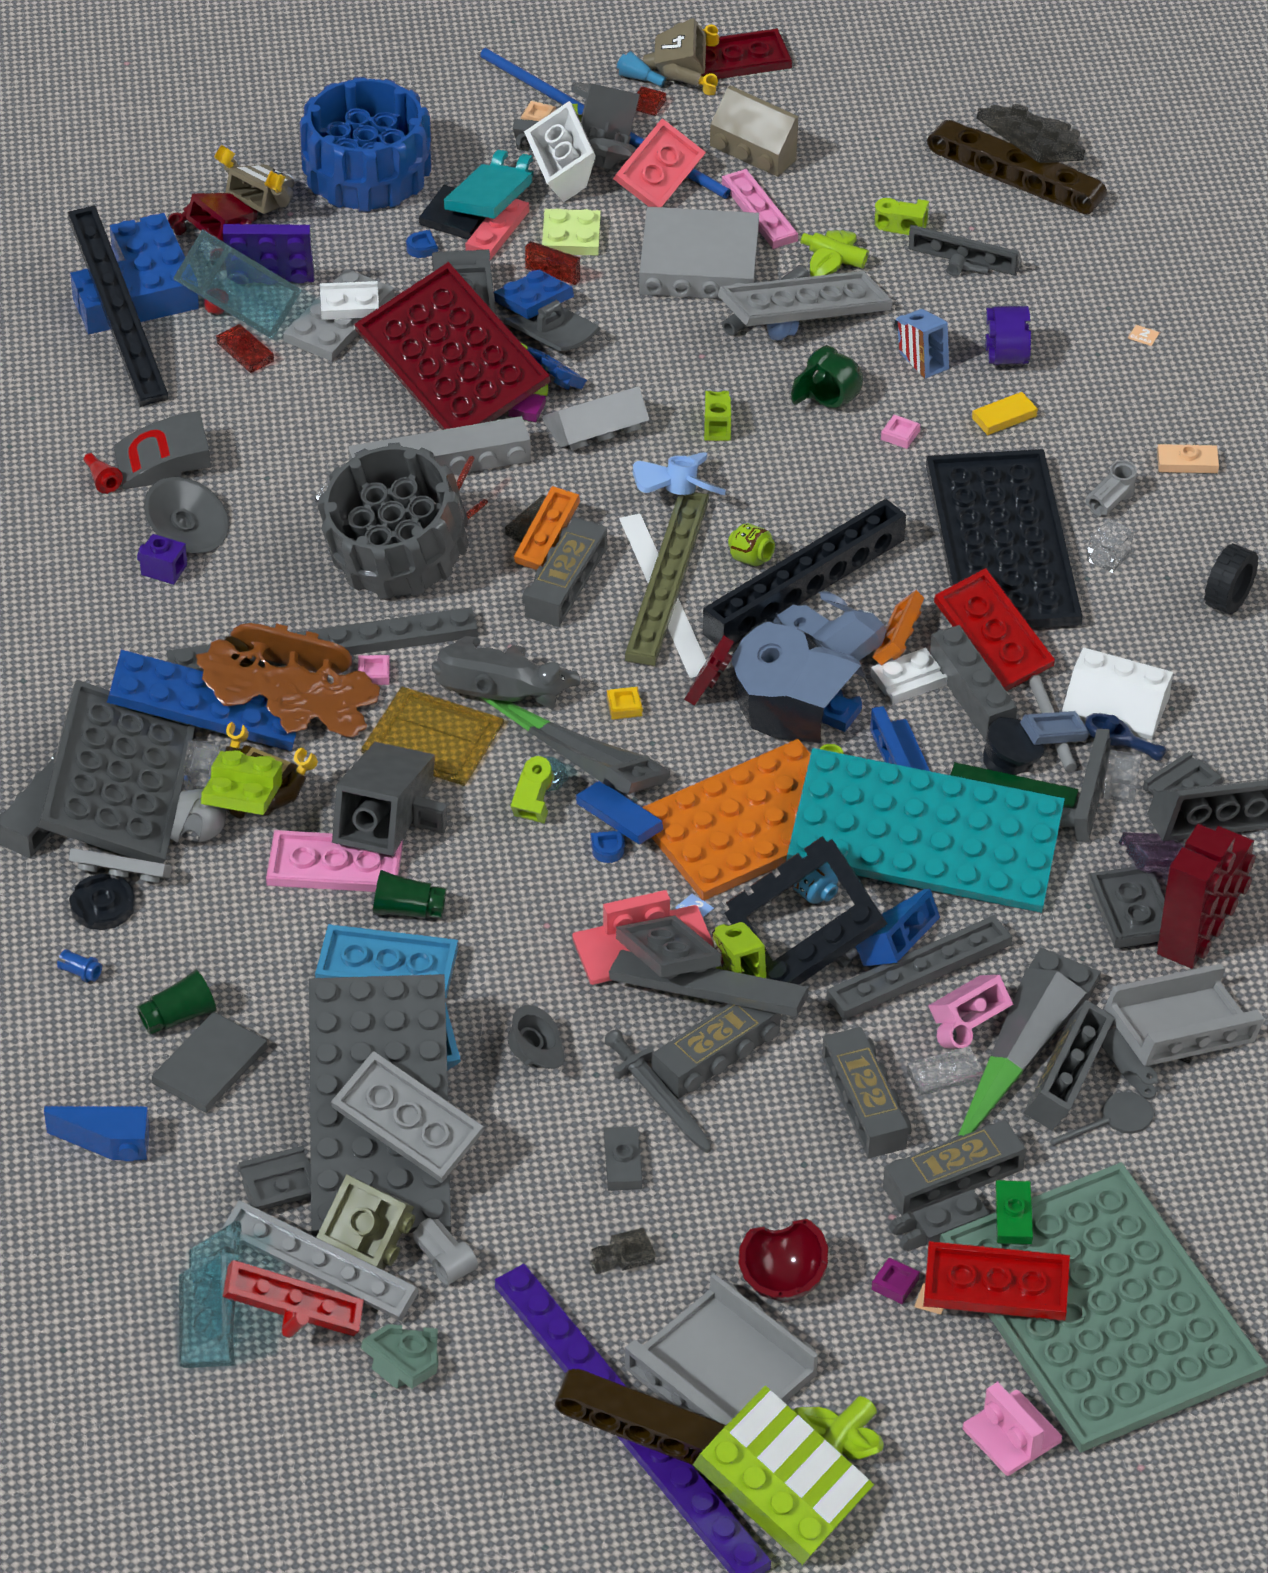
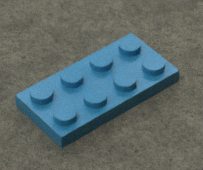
M328 924L315 978L402 976L437 970L438 974H445V998H447L458 952V940Z

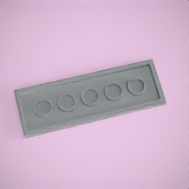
M864 271L722 286L718 293V296L746 327L891 310L893 304L891 298Z

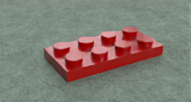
M986 568L934 596V603L952 627L961 626L1006 691L1029 680L1031 676L1038 675L1054 666V657Z
M929 1241L923 1307L1065 1321L1070 1255Z

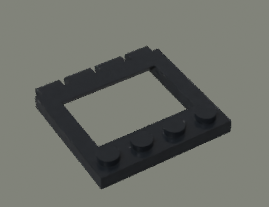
M823 836L804 848L807 854L806 857L802 858L797 853L778 866L777 869L780 875L776 877L771 871L752 884L750 887L754 893L748 895L743 890L726 902L729 910L724 914L731 925L743 922L760 939L747 917L827 862L853 901L854 906L777 959L773 960L765 947L767 979L800 985L888 924L833 839L827 842Z

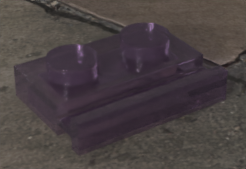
M1123 832L1118 842L1121 846H1127L1126 853L1135 862V866L1147 873L1152 871L1169 872L1170 865L1181 848H1184L1181 843H1175L1174 840L1162 841L1160 836L1154 833Z

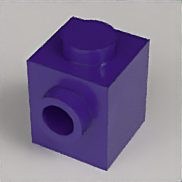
M152 534L146 544H142L138 550L137 560L140 562L141 575L174 585L187 566L186 544Z

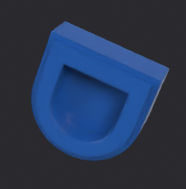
M430 230L413 233L406 240L407 252L412 257L425 258L432 256V252H438V246Z
M619 831L590 833L592 854L598 861L613 863L623 857L624 838L622 833Z

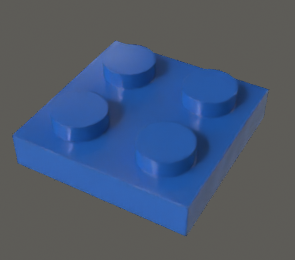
M541 270L531 271L527 276L517 281L508 282L504 287L494 291L496 303L527 319L538 315L540 308L555 300L562 303L574 297L572 286Z

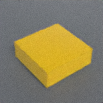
M638 687L607 690V702L611 720L642 716L643 708Z

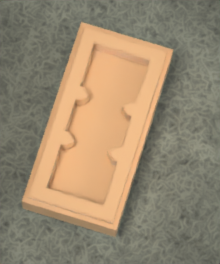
M1158 444L1157 460L1159 472L1218 473L1217 445Z

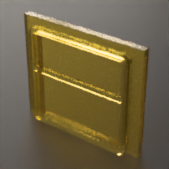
M401 686L362 746L361 753H365L374 742L435 754L433 776L465 786L503 726L504 719Z

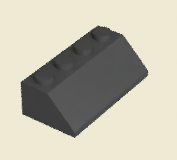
M1268 778L1155 791L1147 815L1162 841L1189 838L1197 824L1212 830H1216L1220 826L1232 832L1268 828Z

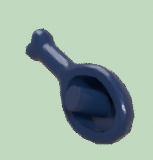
M1092 713L1086 717L1085 727L1091 737L1095 738L1097 729L1110 730L1111 746L1129 747L1151 756L1156 761H1161L1167 752L1165 746L1156 745L1135 736L1128 725L1115 715Z

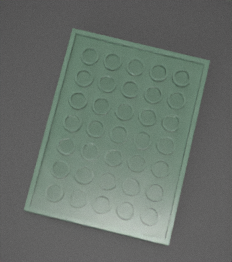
M1122 1162L1031 1198L1032 1244L997 1243L996 1212L940 1235V1242L1070 1255L1065 1321L993 1313L987 1314L1080 1453L1253 1381L1267 1373L1268 1366Z

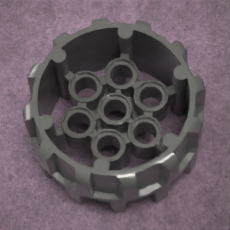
M400 442L388 443V446L372 450L364 448L354 453L355 457L345 465L336 467L329 475L330 483L326 492L321 494L318 499V510L323 522L321 529L334 566L343 570L350 586L358 591L366 589L376 593L378 598L391 599L393 596L413 594L414 597L425 593L426 588L441 579L445 581L453 574L452 567L460 555H465L469 545L465 531L468 518L452 470L447 465L440 466L436 462L433 452L422 447L419 450L403 447L400 445Z

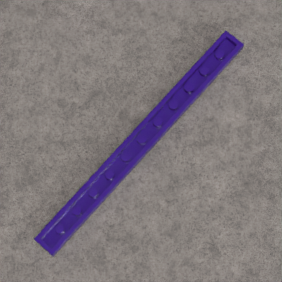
M525 1264L495 1279V1289L564 1373L570 1369H580L625 1386ZM617 1436L729 1573H765L771 1569V1560L691 1464Z

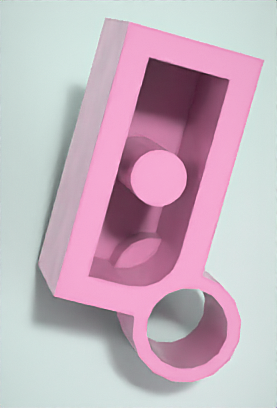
M980 975L931 1003L928 1007L935 1022L942 1023L937 1030L936 1036L939 1044L944 1048L957 1049L965 1048L971 1044L973 1039L972 1028L1012 1006L1013 1003L1000 975ZM954 1029L956 1030V1033H957V1038H956L955 1041H954V1039H953V1031H954Z

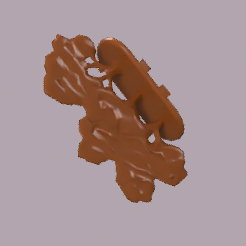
M246 623L235 627L230 633L231 636L244 642L249 651L239 652L227 640L218 639L211 642L208 652L196 654L197 665L204 669L202 680L209 688L214 690L216 698L224 706L245 704L253 697L263 695L268 699L267 709L273 716L281 719L280 724L287 733L307 729L311 719L318 717L327 726L329 731L346 737H354L358 735L359 731L367 728L364 716L357 710V707L377 703L380 686L372 683L371 678L364 671H354L346 675H338L347 671L352 664V656L343 646L318 639L317 633L306 631L305 635L289 632L287 631L288 626L277 623L275 628L255 623ZM233 654H240L236 660L232 659ZM252 657H256L252 665L248 667L240 665L244 658L252 659ZM260 660L264 662V668L258 665ZM266 660L284 664L287 666L276 667L270 665ZM328 675L334 678V683L330 684L328 682Z

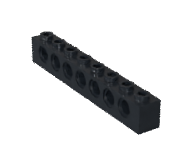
M885 498L703 608L702 634L716 646L723 635L734 641L733 644L737 643L755 625L768 619L774 612L780 614L792 605L798 606L818 592H821L903 542L905 539L906 514Z

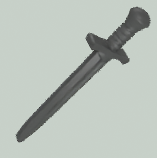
M615 1029L608 1032L605 1036V1044L615 1049L624 1060L623 1063L614 1068L615 1078L621 1079L626 1073L631 1072L681 1131L701 1150L709 1153L711 1146L704 1132L646 1063V1061L652 1059L653 1047L649 1046L635 1054L624 1041L620 1030Z

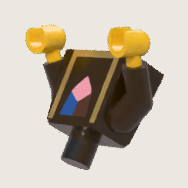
M233 722L229 723L226 732L231 738L230 746H226L225 752L237 750L247 756H271L276 761L283 762L282 784L262 816H268L276 808L294 802L307 778V775H305L306 771L312 770L317 766V757L311 753L308 759L303 762L307 756V750L299 748L294 754V760L297 763L294 764L248 745H244L241 749L239 748L240 743L247 740L249 732L242 725L241 733L233 736L235 724ZM229 809V812L234 817L240 819L244 818L248 813Z

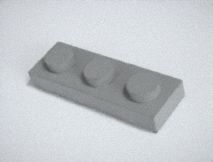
M75 848L70 849L68 860L77 862V869L97 872L98 866L110 868V875L128 878L129 872L141 873L140 880L155 883L160 882V877L170 878L172 866Z

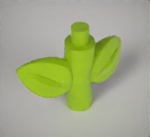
M829 230L825 235L817 232L814 235L803 233L800 241L801 244L810 246L809 251L814 252L810 261L811 277L830 275L836 272L841 267V264L863 269L868 260L869 250L853 246L857 241L856 234L845 230Z
M858 1396L839 1416L833 1411L822 1407H797L793 1409L796 1414L840 1454L844 1453L849 1459H862L877 1454L884 1448L883 1439L876 1431L863 1428L877 1413L875 1405L865 1397Z

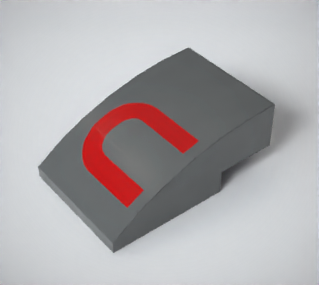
M200 411L184 413L157 421L133 432L114 445L118 469L123 475V489L150 486L167 477H182L181 472L211 468L210 451Z

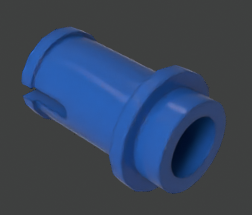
M68 949L63 950L59 955V958L66 961L65 963L57 961L58 969L78 975L86 983L90 981L95 982L99 978L102 965L98 962L97 958H86Z

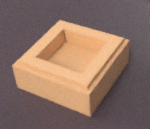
M530 101L521 119L540 121L554 112L556 107Z

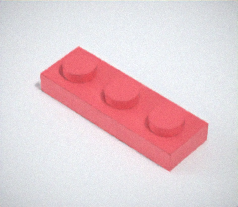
M515 199L495 219L486 217L465 243L466 251L489 249L491 260L529 213V203Z

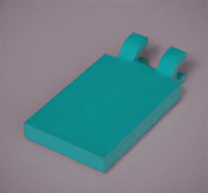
M498 149L493 154L490 165L481 164L444 199V209L495 219L532 184L534 171L528 170L529 164L533 161V156L522 154L517 161L516 168L503 165L504 160L508 157V151Z

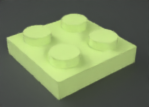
M544 209L542 254L598 256L601 210Z

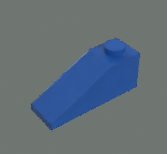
M930 888L918 892L882 913L888 924L855 946L863 966L897 963L936 923L940 915Z
M44 1106L48 1134L111 1160H147L150 1134L148 1107Z

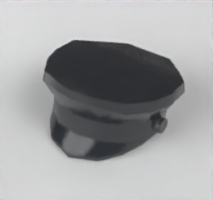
M999 717L991 723L987 730V743L983 751V763L989 770L1017 775L1027 769L1030 770L1033 764L1044 755L1043 744H1033L1022 727L1020 719Z

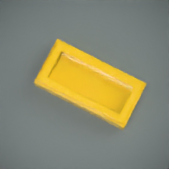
M1019 392L972 410V419L987 435L1037 417L1038 408L1023 392Z

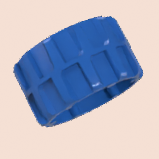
M355 77L353 80L331 83L325 86L321 93L316 97L309 98L305 104L304 117L299 122L302 170L307 175V185L314 194L321 195L328 200L330 205L337 208L347 207L358 209L359 212H370L372 209L399 206L403 200L411 195H417L423 189L424 177L429 176L432 167L430 114L426 107H421L420 97L412 89L407 90L389 79L378 80Z

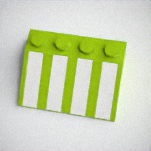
M766 1385L700 1453L693 1464L802 1565L875 1485Z

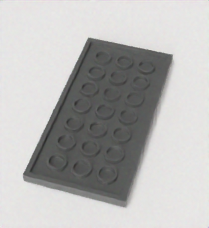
M445 974L309 978L312 1236H317L346 1174L413 1205L414 1209L411 1214L415 1215V1221L408 1233H413L419 1224L427 1218L439 1219L445 1228L451 1232L450 1174L443 1183L439 1182L331 1106V1101L373 1051L448 1101Z

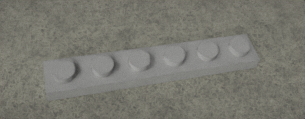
M240 1200L221 1229L225 1235L344 1294L364 1299L363 1303L401 1322L419 1293L416 1286Z

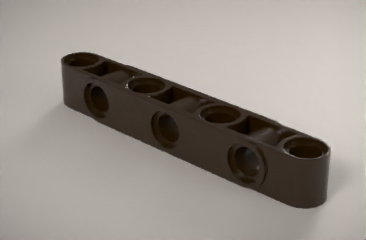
M944 120L927 139L929 149L939 156L1081 214L1093 212L1107 195L1106 186L1096 178L952 120Z

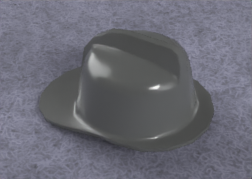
M524 1005L517 1008L513 1014L512 1027L508 1033V1045L513 1054L526 1065L534 1063L546 1069L561 1067L565 1061L564 1051L557 1024L552 1017L543 1009L533 1005Z

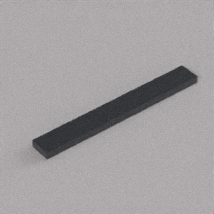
M93 205L69 211L67 216L140 407L168 400L167 389L96 206Z

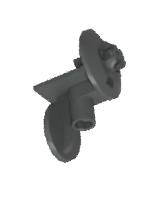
M574 82L572 83L571 90L577 95L586 98L581 124L596 155L593 165L613 170L618 161H627L636 150L629 142L640 94L593 83Z

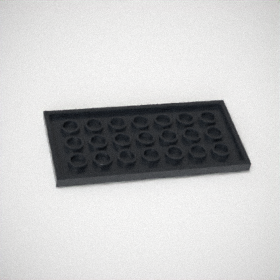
M1044 449L926 456V469L950 586L986 568L1031 628L1082 625L1083 615Z

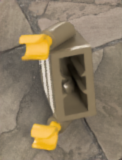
M695 18L683 23H677L671 29L655 37V52L644 55L643 62L652 70L658 68L667 80L683 81L695 86L701 84L702 91L706 95H715L716 86L718 85L717 76L709 73L702 77L701 74L705 73L706 45L716 46L719 43L718 29L712 24L702 29V26L697 23Z
M223 145L219 147L214 158L224 164V169L228 173L225 193L233 194L244 204L263 214L289 205L293 197L292 188L294 187V179L290 174H284L264 164L240 167L233 159L236 153Z

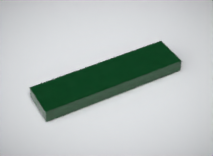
M954 762L950 774L951 776L1065 798L1064 808L1075 807L1079 789L956 762Z

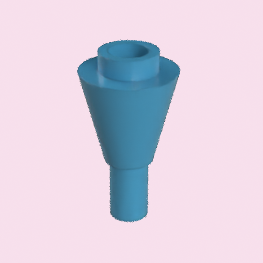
M632 51L628 52L627 55L622 54L617 63L619 76L643 81L647 80L660 87H663L666 77L652 71Z

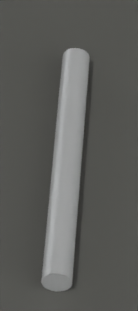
M1031 676L1028 682L1041 713H1054L1040 676ZM1054 743L1065 771L1068 773L1075 771L1077 765L1068 743Z

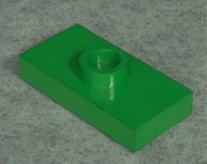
M996 1180L997 1243L1032 1244L1031 1181Z

